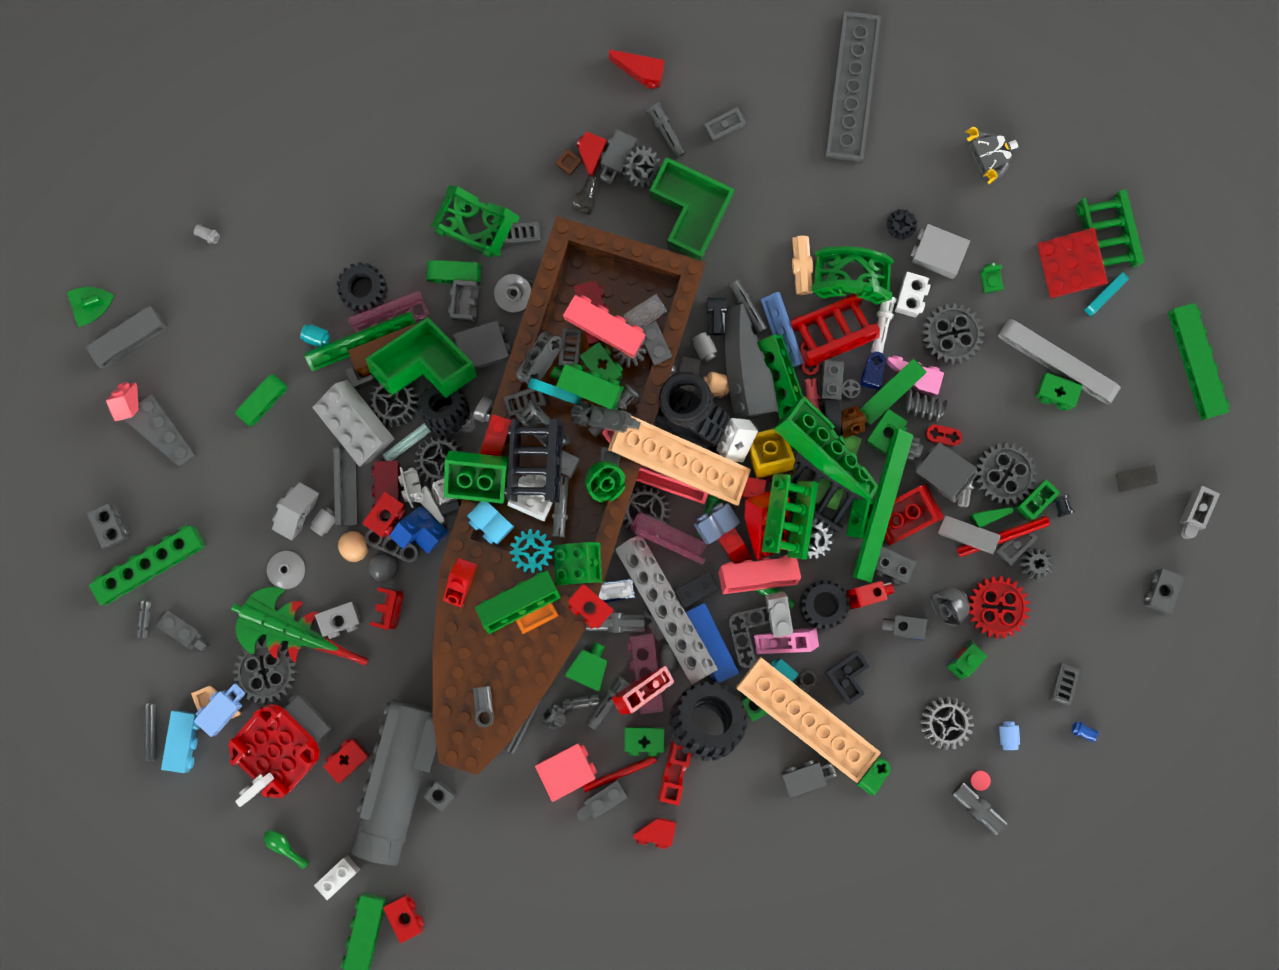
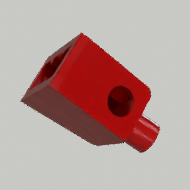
M882 581L847 590V597L850 598V610L887 600V595L894 593L893 585L890 582L883 584Z

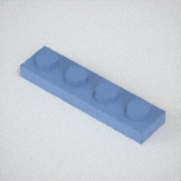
M775 292L762 298L761 302L772 334L783 336L793 368L804 364L780 292Z

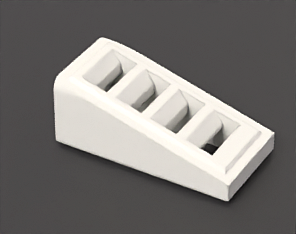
M427 486L423 487V498L420 503L444 525L446 519L442 515L430 489Z

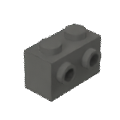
M882 547L874 574L882 578L884 575L890 577L892 583L901 586L902 583L908 584L917 562Z

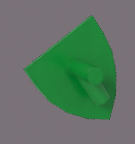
M82 287L67 292L78 327L87 325L102 316L114 298L113 294L96 287Z

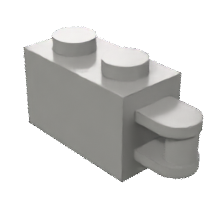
M1204 486L1194 488L1179 522L1184 524L1181 530L1183 538H1194L1198 530L1206 528L1220 493Z

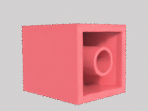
M578 742L535 765L552 802L596 779L595 774L598 772L593 762L590 764L586 756L589 753L585 745L581 746Z

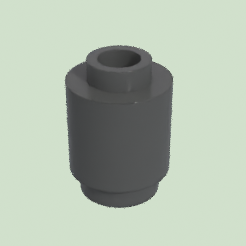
M663 644L662 649H660L658 667L661 668L666 665L668 671L673 673V669L677 670L678 660L671 647Z

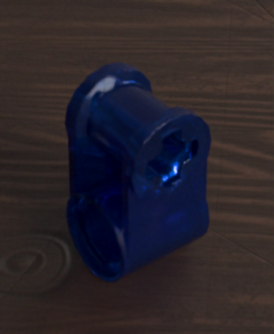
M873 352L867 358L860 386L880 390L886 362L883 353ZM875 357H877V360L880 362L877 365H874V361H871Z

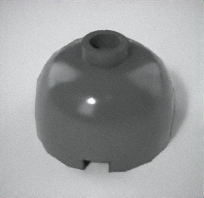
M949 587L939 590L932 596V609L938 618L942 615L946 620L944 622L946 625L957 627L968 616L970 606L968 597L964 592Z

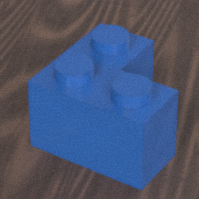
M420 506L401 520L389 536L402 549L415 541L429 554L440 545L449 532L427 510Z

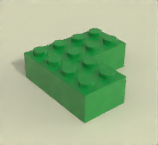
M666 157L650 189V197L681 211L667 240V246L702 261L733 198L735 189Z
M428 317L365 358L370 373L391 395L424 375L446 398L477 377L473 362Z

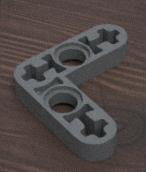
M767 606L735 613L729 618V627L737 661L743 668H751L755 663V654L748 628L770 623V621L765 622V615L762 611L766 609V613H768ZM753 612L761 614L762 619L759 623L751 621V614ZM738 616V619L743 620V623H740L741 630L745 628L746 632H739L734 635V630L737 631V626L733 625L732 621ZM740 635H744L747 638V644L742 647L736 642L737 637ZM750 647V651H746V653L752 660L749 661V665H746V663L741 662L744 654L743 652L739 654L738 649Z

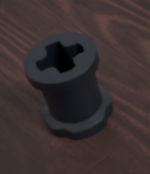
M1069 494L1053 500L1059 513L1057 515L1058 518L1075 513L1068 499L1070 497Z

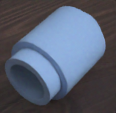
M1015 721L1003 722V725L999 726L1000 745H1003V750L1019 749V725H1015Z

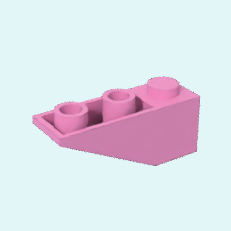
M893 355L888 357L885 363L898 374L909 362L903 361L902 357ZM933 366L923 367L927 373L912 388L921 394L936 397L940 390L944 372H940L939 368Z

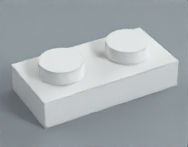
M271 773L264 777L259 775L252 781L254 785L251 788L248 785L239 792L241 796L235 802L241 807L275 778Z

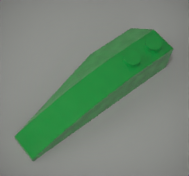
M802 396L781 418L774 430L820 471L852 492L867 500H871L879 486L865 467H861L858 464L857 456L854 452L850 453L844 445L846 441L843 437H838L833 430L835 426L807 398Z

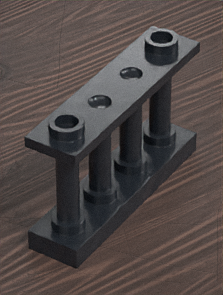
M511 419V425L508 427L510 446L508 480L505 486L506 500L517 502L518 495H543L545 501L559 503L564 422L558 419H549L547 427H522L520 421ZM521 435H547L548 445L546 447H521ZM520 455H546L547 465L545 467H519ZM519 475H545L546 485L544 487H518Z
M798 453L795 458L798 461V466L791 475L790 483L795 484L804 469L808 467L814 470V477L811 481L819 483L824 477L830 480L831 486L818 507L814 509V516L830 525V530L841 532L843 525L839 524L853 500L857 498L862 500L863 497L827 476ZM843 488L848 491L846 493L847 497L833 519L823 514V511L837 489ZM789 491L788 497L795 504L796 496Z

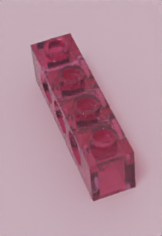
M653 634L631 636V640L627 641L628 653L632 652L633 660H629L631 672L635 671L636 679L632 680V684L641 679L639 676L641 669L647 668L651 673L658 669ZM640 649L647 650V659L639 660L637 658V651ZM661 693L637 709L640 710V714L664 711Z

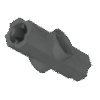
M612 613L598 629L596 627L591 629L587 626L586 630L624 633V631L644 632L645 615Z
M964 782L955 787L951 794L967 808L966 811L977 821H981L995 835L1005 828L1007 822L992 809V806L985 799L974 793Z

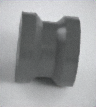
M850 379L842 384L841 397L843 399L853 400L860 393V385L857 381Z

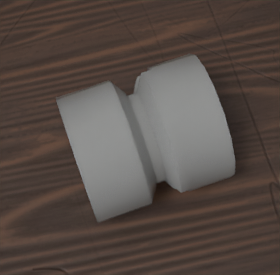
M484 396L477 405L473 418L482 423L486 421L488 424L494 401Z

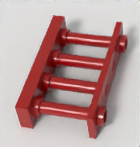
M850 294L843 300L807 315L797 316L791 321L793 332L800 330L809 348V351L806 352V361L809 367L880 338L878 324H868L859 307L862 304V298L856 297L857 294ZM851 308L862 327L861 330L851 332L842 315V312ZM832 316H835L844 334V337L837 340L833 339L824 321ZM815 323L818 324L827 342L820 347L815 345L807 329L808 326Z

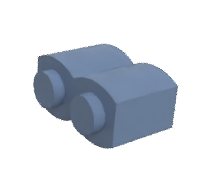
M719 502L712 507L710 513L707 514L705 512L699 515L693 525L706 544H710L736 527L740 521L729 503L722 504V502Z

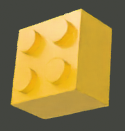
M774 429L756 434L748 451L756 479L793 470L795 458L791 446Z

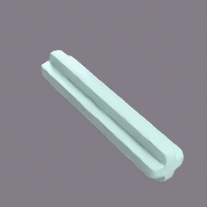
M423 423L383 454L386 461H393L431 431Z

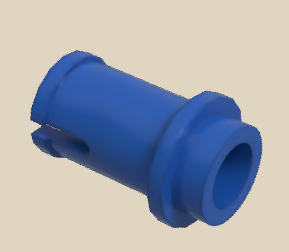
M1081 721L1075 722L1071 729L1075 736L1079 735L1091 742L1096 741L1099 733L1097 730L1083 725Z

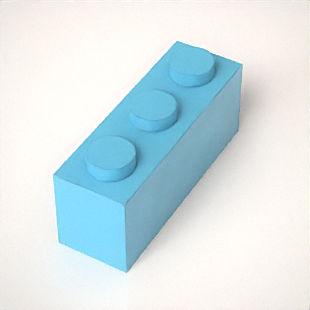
M179 710L171 711L161 770L187 773L193 768L194 757L192 755L198 743L196 732L200 729L194 722L198 717L196 713Z

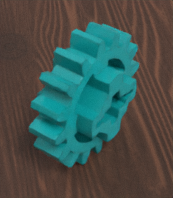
M529 529L527 535L522 531L521 538L514 537L517 543H511L514 550L510 551V554L515 555L512 562H519L516 566L518 569L524 566V572L531 568V572L535 573V568L542 571L543 564L549 566L547 559H553L549 552L554 551V549L548 547L552 541H545L546 534L540 536L539 530L533 534L532 530ZM535 538L539 539L544 546L539 547L536 545ZM527 539V544L523 548H519L520 544ZM530 546H533L534 549L541 550L535 552L532 557L529 553L523 552L529 550ZM545 554L543 559L539 563H537V558L540 555ZM519 556L528 558L529 564L524 563Z

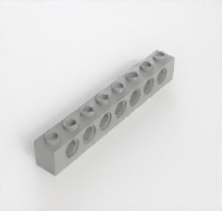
M642 535L633 537L616 548L618 556L691 685L717 671L718 669Z

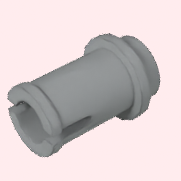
M197 224L194 229V235L207 240L209 244H216L220 238L217 230H210L201 224Z

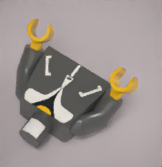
M976 127L967 129L965 132L970 134L967 140H973L969 148L982 178L988 177L990 180L987 183L990 184L994 180L1003 177L1009 168V162L1012 160L1011 152L1018 150L1016 140L1006 142L1002 134L996 135L992 132L980 131Z

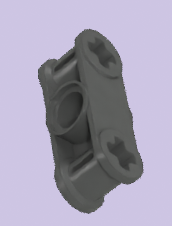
M548 331L542 332L516 372L517 379L520 382L527 383V385L531 378L541 381L563 347L562 338L552 335Z
M532 400L528 402L527 407L516 413L517 419L526 427H539L540 424L547 427L549 425L550 418ZM564 431L562 447L564 445L570 444L571 442L570 438ZM534 435L545 447L548 445L547 435Z

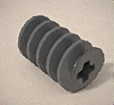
M909 390L905 402L906 414L913 410L914 416L921 412V418L928 414V420L936 416V422H938L945 414L948 400L946 399L942 403V399L937 398L934 401V396L932 395L927 400L926 394H922L920 397L919 392H915L912 396V391Z

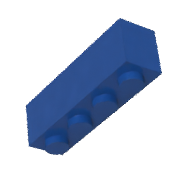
M705 603L687 611L688 618L718 669L709 675L711 680H716L717 683H720L739 674Z

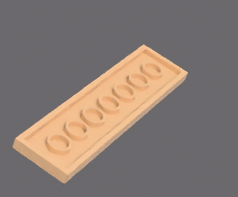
M633 416L631 418L641 422L639 430L627 428L625 433L614 431L608 451L733 505H739L751 469Z
M761 657L757 659L736 686L740 692L856 783L859 782L881 753Z

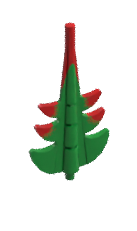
M262 588L254 592L243 607L235 603L232 606L231 611L239 613L235 630L237 639L241 646L251 654L255 653V645L260 636L267 635V648L275 659L278 657L277 653L280 645L284 641H288V652L293 662L297 661V655L301 647L306 646L350 659L364 666L368 663V658L353 653L311 630L312 623L316 618L315 615L318 612L306 614L298 622L295 621V614L303 605L302 601L290 602L281 607L279 611L275 610L278 598L285 592L282 588Z

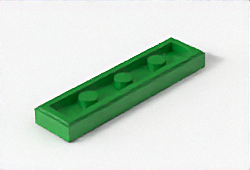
M912 359L859 409L860 412L865 413L867 422L870 425L927 373L915 359Z

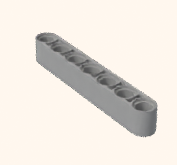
M1007 319L998 334L1000 339L1059 376L1082 385V390L1103 403L1111 404L1121 388L1111 379L1013 319Z

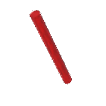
M655 756L648 757L583 785V789L586 793L657 763Z

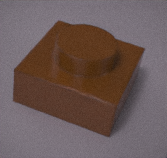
M566 149L555 164L571 176L582 163V160L569 149Z

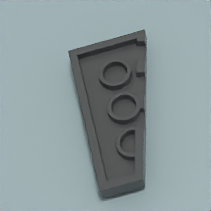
M151 394L138 403L139 410L133 417L123 419L179 467H182L196 457V454L154 395Z

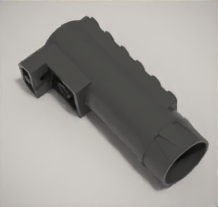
M393 699L385 707L384 715H387L386 722L383 721L379 729V734L382 735L381 740L376 742L373 754L377 755L375 760L372 759L368 773L371 774V777L364 784L363 793H366L365 799L362 798L358 806L357 812L360 813L359 818L361 819L356 829L357 834L351 852L352 855L358 858L384 865L399 864L423 771L430 773L437 749L433 709Z

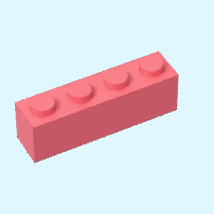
M575 295L563 314L564 319L634 359L645 340L646 334L643 333L644 330L636 325L632 327L626 324V320L619 315L615 317L608 313L609 310L601 305L596 307L591 304V300L586 296L581 295L579 297Z
M643 465L640 467L636 480L705 504L708 493Z
M787 555L781 556L779 559L763 558L755 562L746 560L739 564L729 562L723 564L718 572L723 594L797 585L801 579L797 559L789 558Z

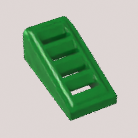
M1012 507L974 513L969 515L974 526L981 528L1013 513L1014 510Z

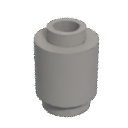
M706 332L692 339L694 342L693 346L700 360L708 362L716 357L715 354L718 351Z
M328 507L326 509L321 508L312 520L310 529L320 536H323L325 533L327 534L335 523V512Z

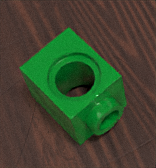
M744 694L742 695L744 698L740 701L743 702L744 708L752 722L768 714L761 707L751 710L749 708L751 699Z

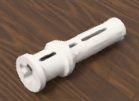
M894 297L890 301L881 303L880 310L877 311L880 338L873 341L872 353L883 354L889 322L894 317L892 313L894 304L897 302V299Z

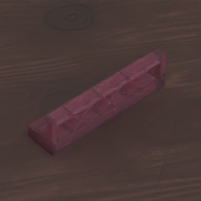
M420 291L350 317L348 320L354 332L357 333L359 332L358 327L363 325L375 326L379 319L390 320L399 311L408 313L412 311L413 306L420 303L424 312L418 315L412 313L414 320L417 321L430 316L422 294Z
M640 511L638 512L630 528L635 534L703 565L705 559L702 557V554L707 546L704 541Z

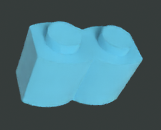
M481 501L468 514V517L471 519L468 523L475 530L480 528L485 533L483 537L490 544L493 542L499 544L514 528L492 505L485 501Z

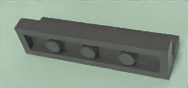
M333 448L335 525L358 526L357 463L346 449Z

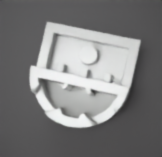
M523 475L519 478L518 487H544L546 485L545 475ZM518 495V501H508L507 506L545 521L553 503L545 501L543 495Z

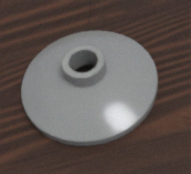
M517 274L506 275L495 286V300L503 310L519 312L526 308L532 288L524 277ZM513 289L517 291V296L515 297L511 295Z
M281 551L275 554L268 562L267 576L276 587L282 589L294 588L302 582L305 576L304 561L294 552ZM284 566L288 568V571L286 573H282L281 571L282 567Z

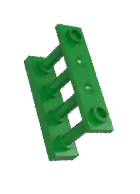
M1127 189L1118 191L1114 195L1113 200L1088 205L1087 199L1082 198L1077 203L1076 211L1078 216L1081 217L1084 230L1090 228L1098 230L1117 225L1122 228V236L1098 241L1100 248L1122 243L1127 248V253L1124 255L1103 259L1104 266L1128 261L1131 264V268H1134L1145 262ZM1113 207L1117 209L1119 215L1117 218L1092 223L1090 212Z
M773 474L762 552L779 553L780 549L788 550L787 557L807 560L818 483L798 481L797 485L790 483L791 475ZM789 491L797 493L795 504L787 502ZM786 510L794 512L792 523L784 521ZM783 529L791 531L789 543L781 541Z

